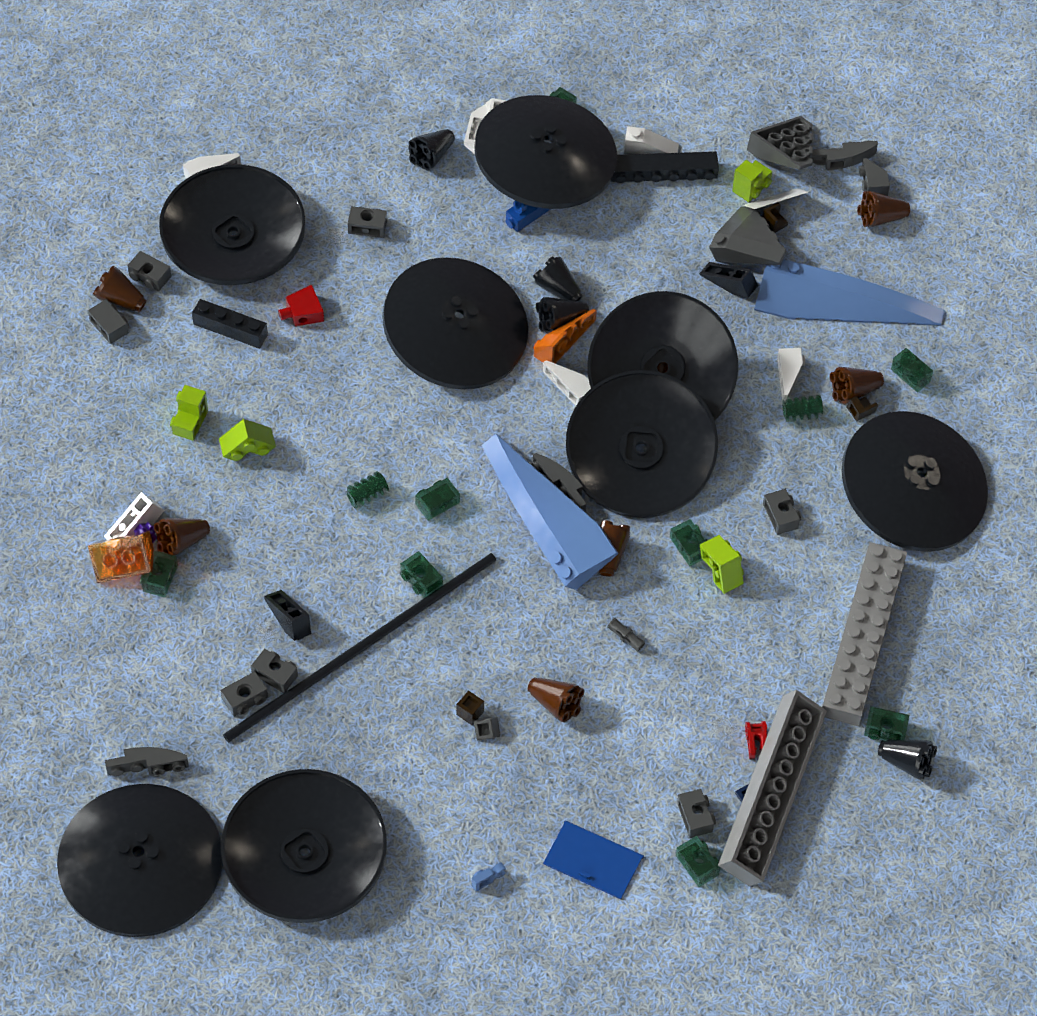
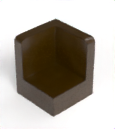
M779 202L766 208L763 215L770 226L769 229L774 233L788 226V222L780 214L781 205Z
M857 396L851 398L847 405V409L856 421L875 413L878 408V404H871L867 397L858 399Z
M469 690L456 704V715L470 725H473L474 721L478 720L484 713V700Z

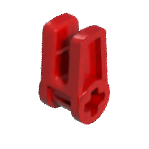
M766 721L754 724L745 722L749 759H755L757 748L755 740L760 742L759 750L762 751L767 738Z

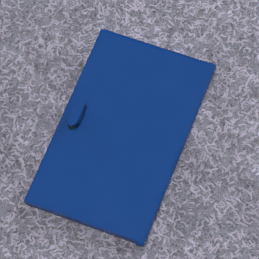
M565 820L543 864L618 899H622L644 855Z

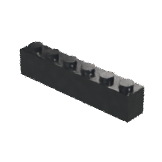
M717 151L617 155V165L611 182L640 183L642 181L659 182L670 180L674 182L677 180L718 179Z

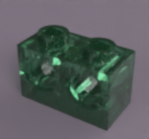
M907 348L893 358L891 370L917 393L931 382L933 370Z

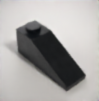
M709 262L699 273L700 276L736 296L749 298L758 287L751 269Z
M279 590L264 596L274 616L290 638L296 641L311 635L309 614L285 592Z

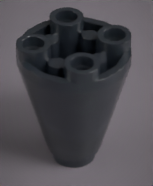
M443 129L412 138L408 142L410 162L414 165L417 164L427 171L431 170L455 140L454 133L449 129Z
M550 257L545 263L547 266L543 270L539 269L533 275L534 282L538 286L560 299L579 301L583 297L578 284L561 257Z
M543 297L540 302L536 303V311L539 313L540 320L538 324L541 332L545 331L548 334L587 313L589 306L581 301Z
M882 740L880 742L878 756H882V759L918 780L924 779L925 776L930 777L932 772L930 764L932 758L937 753V746H934L931 741Z

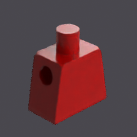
M312 285L286 297V308L278 310L281 321L292 318L295 326L324 322V311Z

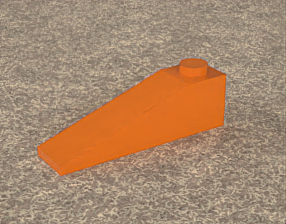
M592 309L546 334L535 343L533 347L534 357L541 362L547 360L556 364L596 321L597 310Z

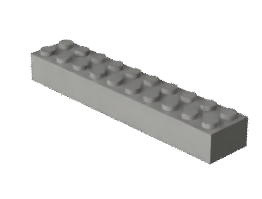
M869 542L822 708L827 710L826 718L859 727L904 567L906 551Z
M797 690L782 696L718 863L719 867L748 886L761 883L765 879L827 710Z

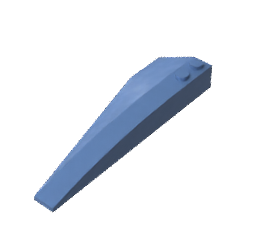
M783 259L781 265H766L754 308L755 311L787 319L805 318V320L824 319V321L841 320L845 322L872 323V321L881 323L900 322V324L916 323L917 325L941 326L945 312L942 308L868 281Z
M495 433L482 445L516 510L565 587L574 590L579 589L619 554L598 522L588 516L584 510L579 508L556 485L537 471L532 464H529L522 455L517 453L498 434Z

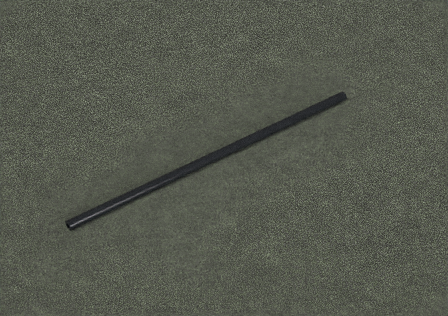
M492 553L488 554L223 734L225 740L229 743L496 561L495 556Z

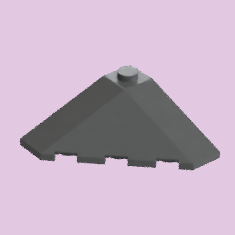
M798 116L752 131L747 151L758 159L798 170L812 166L813 159H810V156L813 154V146H810L813 141V133H810V131H812L813 124L802 116Z
M740 207L715 234L709 246L715 261L728 263L781 265L787 251L783 245H780L776 234L769 229L770 226L765 218L760 216L758 208L752 209L749 207Z

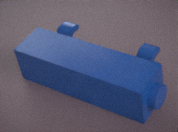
M514 201L513 207L506 211L505 221L509 228L519 232L551 209L533 207Z

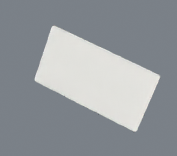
M793 189L743 206L757 209L808 192L801 189Z

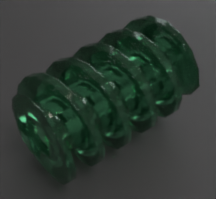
M811 395L808 397V400L805 396H802L800 400L798 397H795L793 401L791 398H787L786 402L784 399L782 401L783 415L786 422L789 421L790 416H792L793 421H796L798 415L801 420L804 419V415H807L808 420H810L812 414H814L816 419H818L819 413L823 414V403L820 395H816L815 399Z
M376 471L373 473V476L368 475L367 479L362 478L360 483L355 482L354 486L349 485L346 492L351 505L357 509V502L363 506V499L371 502L370 495L376 499L378 498L377 492L384 495L383 489L385 488L389 491V487L384 476Z

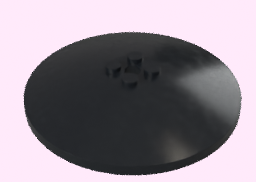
M528 95L510 99L488 112L482 119L476 132L474 152L482 174L501 193L526 205L546 209H563L578 206L601 194L614 176L617 165V149L610 131L592 112L566 99L545 95Z
M220 165L193 174L170 193L160 214V237L165 252L171 261L188 275L217 285H243L275 274L293 259L304 238L305 213L302 202L294 189L274 173L249 165ZM231 231L238 232L236 235L229 234Z
M448 257L419 262L406 269L397 277L385 298L382 313L383 328L391 349L408 369L436 385L465 390L482 388L496 383L515 368L526 348L528 320L519 297L499 275L475 262ZM455 313H461L463 318L456 317Z
M655 291L635 296L611 311L598 327L590 345L587 363L590 387L592 388L602 380L622 372L635 370L659 372L657 369L658 365L666 363L668 371L664 374L677 378L691 387L706 403L714 421H716L730 402L738 378V355L734 339L719 315L694 297L670 291Z
M648 370L622 372L610 376L593 386L576 405L566 432L568 464L573 476L583 486L582 490L603 508L629 517L648 518L661 516L689 503L709 481L718 453V435L715 421L703 399L691 387L679 379L664 373ZM644 444L647 449L645 452H638L636 446Z
M909 411L881 414L863 424L852 436L845 449L842 459V481L846 496L862 522L884 540L913 551H940L953 547L965 540L983 518L988 500V486L983 466L969 443L953 428L936 418ZM917 471L923 472L925 477H920Z
M315 769L285 771L270 776L254 785L241 796L230 811L221 839L223 866L227 878L236 893L258 912L277 920L292 923H312L327 920L357 905L371 891L379 879L384 867L387 851L386 830L382 816L375 803L365 791L340 775ZM303 848L311 851L307 856H302L299 852Z
M134 784L119 787L105 792L90 801L74 816L62 836L57 856L60 885L67 901L75 912L89 924L100 930L127 937H145L161 934L184 924L194 917L213 895L218 885L223 865L220 835L208 812L190 796L176 789L155 784ZM137 849L145 851L142 856L138 857L133 855V852Z

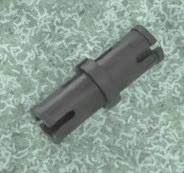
M616 618L608 624V629L617 634L622 642L625 641L637 652L645 645V641L636 636L630 627L627 628Z

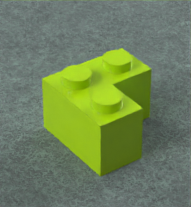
M745 160L735 169L732 192L749 203L753 198H758L761 190L771 185L772 171L757 160L753 163Z
M184 385L182 391H179L176 396L178 412L176 416L172 417L170 427H172L173 435L194 441L208 413L206 391Z
M242 419L219 438L223 457L233 461L241 460L249 452L264 456L276 447L272 428L246 419Z
M718 535L700 544L701 558L712 569L713 581L724 594L744 584L741 554L735 551L727 540Z

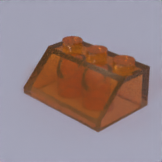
M150 531L102 540L88 545L97 583L152 572L154 547Z

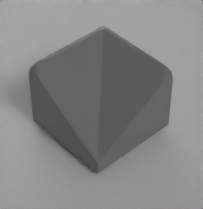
M498 717L474 721L477 741L500 737Z

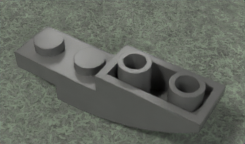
M878 141L842 143V148L814 149L812 156H810V159H813L812 166L825 165L826 171L854 166L863 162L864 158L869 159L876 154Z
M533 454L532 465L537 471L548 478L568 498L573 500L579 508L586 512V502L581 497L583 486L557 462L543 455Z
M157 747L123 749L125 756L105 760L108 776H120L124 772L129 771L141 772L145 768H148L149 775L159 776L167 771L180 772L189 767L187 755Z

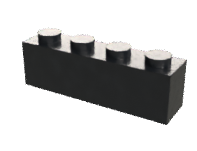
M199 299L192 311L193 325L259 349L268 336L266 322Z

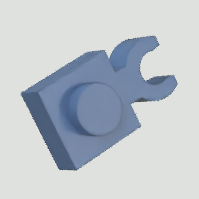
M500 862L492 869L487 868L486 870L477 871L472 877V887L477 892L491 884L494 879L504 876L506 874L504 871L506 870L505 866Z

